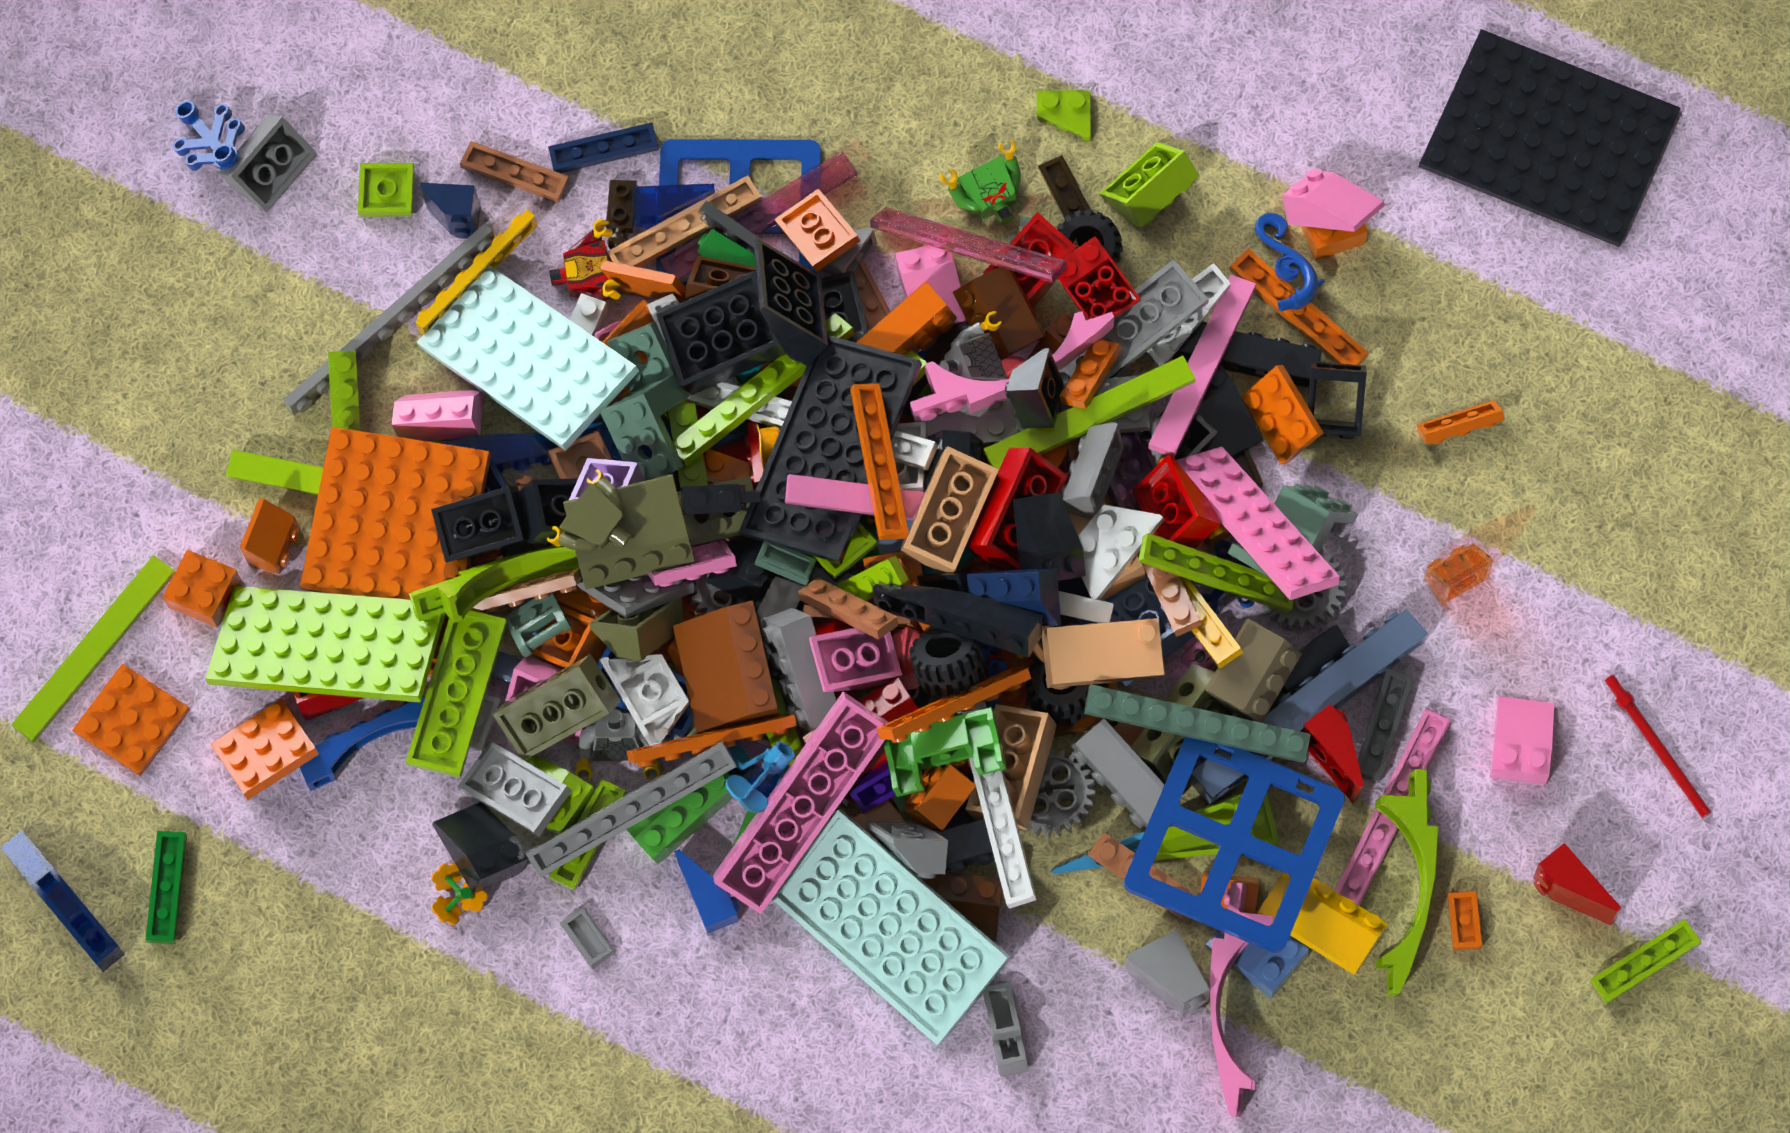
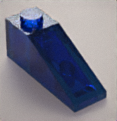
M715 185L634 186L633 210L636 227L650 229L716 193Z

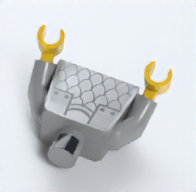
M989 312L985 322L981 324L977 322L961 331L951 343V350L945 354V361H941L939 366L955 375L972 380L999 381L1008 379L990 333L985 334L984 332L987 329L995 331L1000 327L1002 321L997 324L989 322V319L996 316L997 312Z
M613 709L608 715L595 721V723H591L581 732L578 748L580 761L575 765V775L577 777L578 772L584 769L588 771V780L591 778L592 765L589 762L590 758H592V761H628L627 750L648 746L630 713H621V711ZM654 759L655 764L645 766L643 775L647 780L650 776L649 769L655 770L657 777L661 774L662 764Z

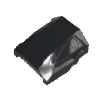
M941 430L928 436L927 439L935 441L938 448L928 471L925 470V492L941 455L947 446L982 462L983 441L973 433L965 431Z

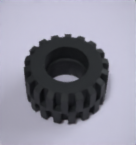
M1079 210L1074 212L1075 215L1071 217L1069 215L1066 216L1064 223H1059L1057 226L1058 231L1072 243L1076 236L1082 232L1095 231L1099 233L1104 241V249L1114 263L1120 262V255L1123 252L1122 237L1113 221L1109 217L1104 216L1103 213L1098 211L1095 213L1092 210L1080 212Z
M932 627L929 631L921 633L919 635L920 638L915 639L912 643L913 646L910 647L909 656L917 684L924 692H931V695L946 697L950 694H961L960 692L968 691L972 685H976L980 681L979 678L983 677L985 673L984 669H986L980 643L972 638L962 637Z
M1036 657L1033 660V667L1029 666L1028 669L1031 679L1026 681L1028 698L1033 711L1048 713L1054 721H1059L1060 725H1066V721L1070 720L1072 724L1077 723L1079 716L1082 719L1086 718L1088 715L1084 714L1088 689L1091 684L1077 685L1072 692L1064 695L1051 693L1047 690L1045 663Z

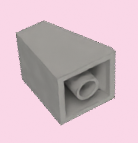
M1178 930L1126 955L1125 969L1127 973L1181 1015L1187 1013L1195 1015L1206 1008L1205 1004L1208 1003L1210 989Z

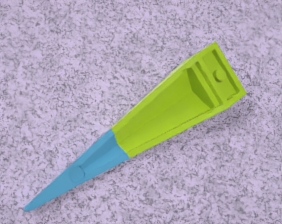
M1266 793L1250 832L1253 837L1276 845L1279 844V839ZM1242 794L1232 795L1193 812L1228 825L1231 823ZM1171 826L1165 834L1154 861L1218 854L1219 847L1215 843ZM1144 831L1118 842L1135 853ZM1086 854L1052 868L1051 872L1056 874L1103 866Z

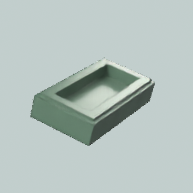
M764 541L754 565L806 586L817 559Z

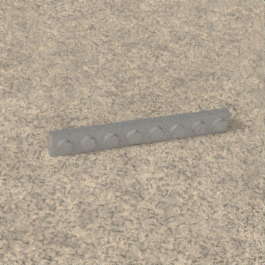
M721 741L528 850L526 855L541 878L737 767V764L724 742Z

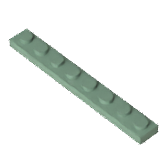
M1092 684L1088 689L1084 714L1301 763L1306 761L1310 740L1309 733Z

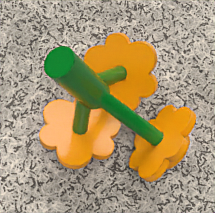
M446 863L441 864L439 870L435 871L431 876V880L435 883V888L438 891L443 889L447 892L456 891L455 898L447 897L445 899L439 896L431 907L440 922H448L451 925H456L459 922V916L462 914V910L457 907L459 902L462 903V908L465 911L480 912L484 907V902L488 899V894L484 890L473 894L466 882L463 884V888H460L456 882L461 881L462 875L459 873L460 871L455 863L449 865Z

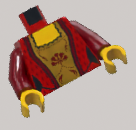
M603 219L595 221L593 230L569 248L567 252L563 253L565 267L549 270L552 286L567 284L570 297H575L577 300L581 293L602 301L609 300L610 297L615 300L620 298V293L614 290L620 287L621 284L608 279L600 270L603 261H609L605 240H602V236L607 238L612 236L613 232L611 229H604L609 224V221Z

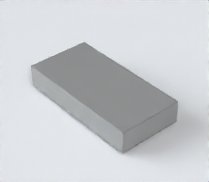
M584 907L560 922V925L591 969L615 954V951Z

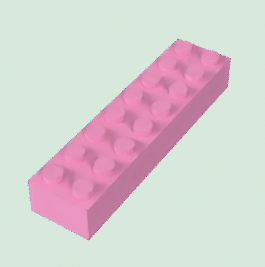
M843 691L767 798V807L764 811L754 816L713 874L714 883L762 914L885 741V739L879 738L877 728L889 722Z

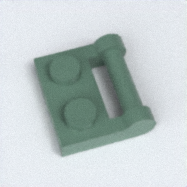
M550 592L551 595L544 599L535 600L534 598L504 617L507 619V627L519 651L525 658L533 654L532 651L551 638L563 631L566 633L573 628L554 592ZM554 619L557 620L556 623L546 628L539 634L535 635L528 641L525 640L527 636L534 633L541 627L545 626Z

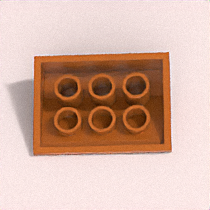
M753 601L727 606L673 626L697 734L780 715Z

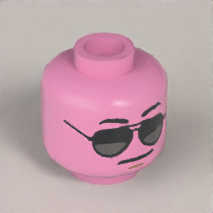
M1196 637L1191 638L1182 646L1185 652L1181 656V661L1187 668L1194 663L1213 672L1217 670V664Z

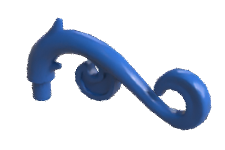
M1267 213L1257 219L1255 232L1268 246L1284 255L1275 264L1277 277L1283 281H1293L1297 277L1299 270L1304 277V286L1301 290L1296 288L1295 294L1290 295L1288 299L1278 301V308L1281 312L1289 309L1295 311L1312 302L1325 280H1317V274L1313 266L1299 252L1277 241L1285 236L1288 224L1282 216L1275 213ZM1266 226L1277 228L1278 233L1275 234V239L1266 234L1264 230Z

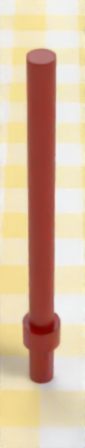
M1614 674L1606 678L1605 682L1617 698L1615 701L1621 710L1625 709L1701 818L1703 819L1711 814L1708 806L1634 704L1635 699L1631 693L1624 690Z

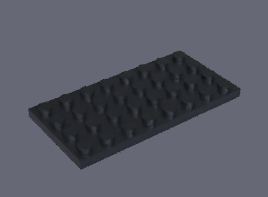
M827 335L828 346L806 366L756 488V491H760L761 502L750 503L739 533L745 537L762 542L767 541L783 548L842 564L862 514L786 504L787 476L793 474L868 484L850 389L853 384L880 383L890 439L892 440L922 363L919 359Z

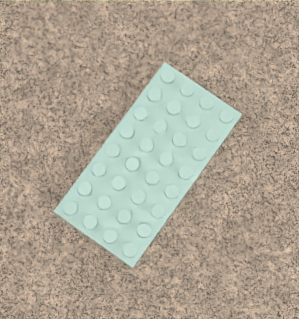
M489 265L483 271L484 273L481 274L478 281L475 280L465 290L459 300L457 299L447 309L441 319L439 318L416 343L426 353L566 451L595 420L600 411L607 407L639 370L635 364Z
M841 809L835 812L816 836L772 898L774 902L936 1045H941L1010 959L1008 954L914 872L910 871L906 865Z

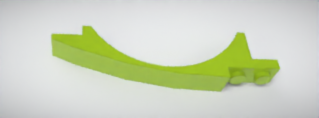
M552 545L458 572V577L410 592L409 595L415 618L418 621L446 613L456 623L462 621L475 605L505 588L531 579L579 568L575 550L564 546L557 547Z
M1415 769L1408 774V796L1382 795L1375 800V809L1391 820L1407 840L1417 863L1420 883L1418 906L1408 931L1393 949L1376 960V969H1387V998H1393L1400 994L1410 973L1426 925L1435 880L1438 826L1427 825L1431 819V808L1427 806V795L1431 791V780L1427 778V769Z

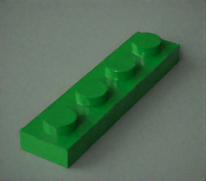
M157 831L145 939L147 943L176 944L187 834L185 832Z

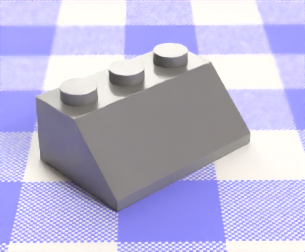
M268 114L238 149L239 158L236 164L229 169L220 170L218 174L233 190L264 212H267L317 152L283 117Z
M1112 422L1089 427L1087 435L1081 437L1078 446L1080 453L1077 461L1073 460L1069 469V476L1071 477L1068 485L1064 484L1060 492L1068 513L1092 519L1101 509L1124 448L1117 423Z
M867 821V828L876 839L904 865L909 867L910 871L918 873V876L922 878H935V874H945L948 848L947 839L922 823Z

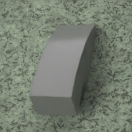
M1006 982L987 986L983 991L1000 1077L1028 1072L1011 984Z

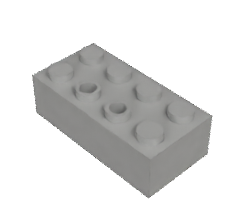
M790 608L763 618L764 628L761 631L765 642L771 648L772 654L769 655L772 667L778 671L780 678L777 681L779 691L782 696H785L788 704L785 707L786 714L795 715L797 725L811 732L820 725L836 702L834 692H823L809 642L810 637L817 636L811 615Z

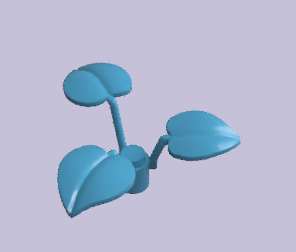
M777 742L772 749L767 748L764 753L751 760L737 743L734 746L727 747L739 770H744L762 759L764 762L762 764L764 772L753 785L738 775H731L726 780L728 792L748 811L753 813L764 811L767 807V798L756 788L768 774H780L778 784L790 767L788 764L795 754L792 748L784 742Z

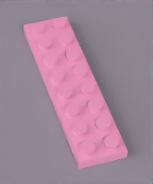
M1223 447L1176 460L1212 504L1219 521L1289 600L1339 585L1340 576Z

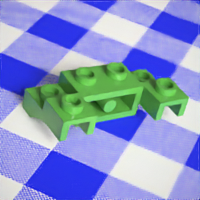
M992 707L962 715H954V718L948 721H936L931 724L932 727L923 732L914 731L908 734V739L901 742L892 743V740L887 739L883 742L890 770L892 789L897 797L924 790L922 770L973 758L974 767L979 776L1007 769L1003 744L999 738L996 715Z

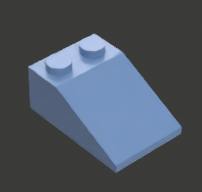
M1217 930L1205 946L1212 951L1213 938L1224 939L1225 934H1221V931ZM1289 936L1285 948L1279 953H1272L1249 944L1239 954L1231 967L1272 999L1306 960L1309 948L1292 936Z

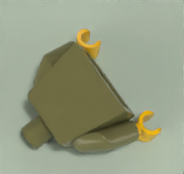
M595 470L599 475L595 481L587 478L588 487L561 523V529L556 526L552 527L557 532V536L554 539L547 538V541L557 547L564 546L578 551H593L597 547L603 549L609 540L623 548L629 541L632 534L619 526L625 518L622 513L624 504L618 489L607 480L600 470Z

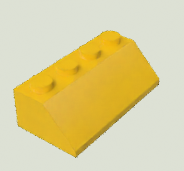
M1283 872L1257 914L1276 916L1290 882L1288 874ZM1313 878L1290 936L1355 975L1377 946L1388 923L1381 920L1376 914L1360 907L1353 900L1337 893L1327 884Z

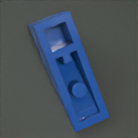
M680 849L674 851L707 934L738 922L737 913L741 911L737 898L734 896L730 897L727 891L716 885L713 877Z

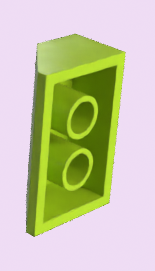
M1156 142L1099 194L1129 223L1143 227L1154 220V216L1163 208L1170 206L1174 198L1182 191L1189 189L1193 181L1200 175L1185 151Z

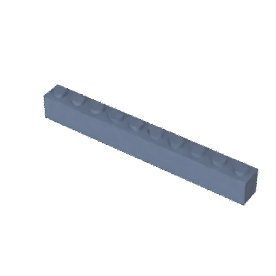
M1407 609L1400 614L1394 612L1384 621L1386 625L1379 630L1376 628L1370 630L1363 637L1364 641L1357 647L1355 644L1350 645L1341 654L1343 656L1337 662L1331 660L1320 669L1321 674L1316 678L1308 677L1299 685L1300 690L1293 695L1290 692L1285 694L1277 702L1278 706L1272 711H1268L1262 723L1302 732L1304 724L1331 704L1335 709L1341 707L1383 675L1387 669H1391L1425 642L1428 633ZM1217 747L1214 754L1228 760L1232 756L1231 753ZM1248 751V752H1250V753H1253V754H1255V755H1258V756H1260V757H1262V758H1265V759H1267V760H1271V759L1274 757V756H1269V755H1265V754H1261V753H1256V752ZM1201 758L1196 762L1188 781L1207 804L1210 805L1248 776L1210 759L1205 761L1204 758Z

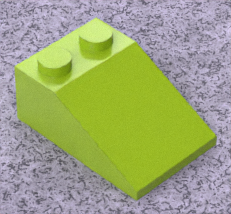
M537 755L524 760L572 790L545 829L557 835L576 824L594 793L593 786L573 773Z

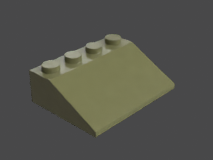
M670 474L617 488L624 504L622 513L625 516L619 526L632 534L623 548L609 540L603 549L597 547L593 551L575 550L586 590L650 574L651 571L656 570L658 572L695 562L673 475ZM579 498L563 502L566 516Z

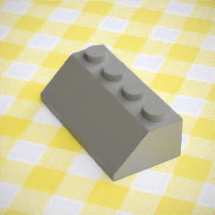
M1102 719L1071 745L1075 750L1072 754L1082 765L1087 764L1094 771L1091 775L1101 786L1106 785L1113 792L1110 796L1120 807L1125 806L1132 813L1129 817L1139 828L1144 827L1146 829L1164 784L1105 719Z

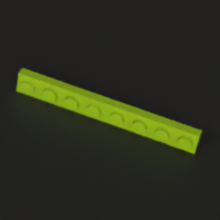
M836 313L826 320V330L829 336L848 340L855 334L853 327ZM787 354L777 358L672 441L681 462L685 466L692 463L800 378L806 369V365L792 360Z

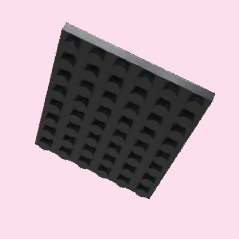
M1481 29L1419 162V167L1620 247L1681 108Z

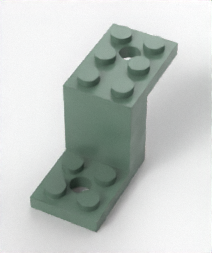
M652 322L607 342L611 349L635 364L639 372L627 384L630 392L600 411L622 460L638 463L646 481L683 467L681 459L661 419V415L690 396L680 386L666 343L656 322ZM639 350L647 355V363L639 359ZM643 445L650 447L652 457L644 454Z
M1296 483L1294 486L1283 485L1274 504L1318 553L1334 522L1354 524L1359 515L1351 510L1352 505L1339 498L1336 501L1328 497L1329 492L1315 485L1313 488L1305 484L1303 487ZM1232 543L1228 554L1268 576L1240 544Z

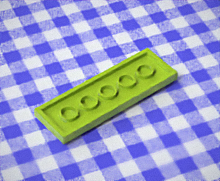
M471 610L462 621L454 623L449 618L407 755L406 764L408 766L461 778L506 630L507 619Z

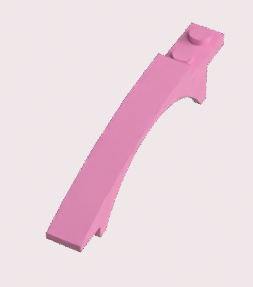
M1082 311L1074 314L1068 335L1059 349L1052 355L1058 371L1091 348L1095 342L1102 339L1114 328V315L1112 312L1087 321ZM930 362L925 364V371L933 395L910 402V411L914 422L932 420L937 414L946 411L949 413L956 412L964 405L968 406L969 412L972 414L1006 400L1005 385L1010 379L999 381L972 380L955 375L941 368L936 363Z
M1231 882V888L1226 889L1224 904L1228 905V910L1266 926L1272 925L1275 919L1274 916L1244 913L1247 885ZM1221 931V934H1225L1224 939L1213 938L1209 986L1212 1038L1222 1090L1229 1114L1233 1117H1240L1244 1089L1255 1090L1256 1081L1237 1063L1227 1045L1221 1024L1220 1006L1223 986L1229 970L1239 954L1250 943Z

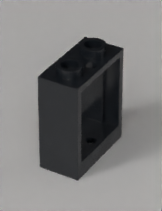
M1311 361L1307 406L1313 416L1317 379L1358 383L1354 422L1316 419L1323 431V434L1319 437L1335 434L1342 439H1354L1355 436H1361L1367 375L1365 365Z

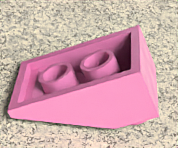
M1321 169L1307 172L1305 177L1298 183L1293 184L1282 195L1289 225L1355 232L1385 206L1382 199L1334 172H1325Z
M948 240L895 253L897 270L905 298L909 297L927 281L957 317L954 324H968L953 294V291L961 286Z
M856 628L809 638L823 692L858 690L882 686L896 677L902 676L890 632L879 640Z
M1498 696L1489 778L1546 785L1550 773L1555 703Z

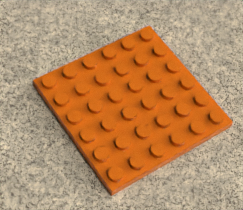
M331 427L300 589L320 593L411 600L410 592L458 577V572L470 568L471 557L445 563L431 509L484 494L492 453L485 450Z

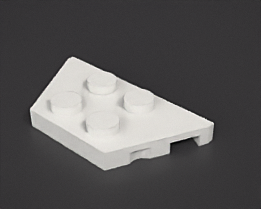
M1103 505L1078 536L1083 547L1086 576L1082 577L1091 599L1100 600L1126 566L1140 551L1143 536L1147 533L1154 534L1165 519L1160 514Z
M662 654L648 655L639 662H632L627 658L609 659V657H604L600 659L604 670L648 746L662 743L689 705V700Z

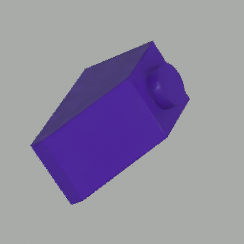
M888 761L856 780L848 791L862 813L896 795L892 789Z

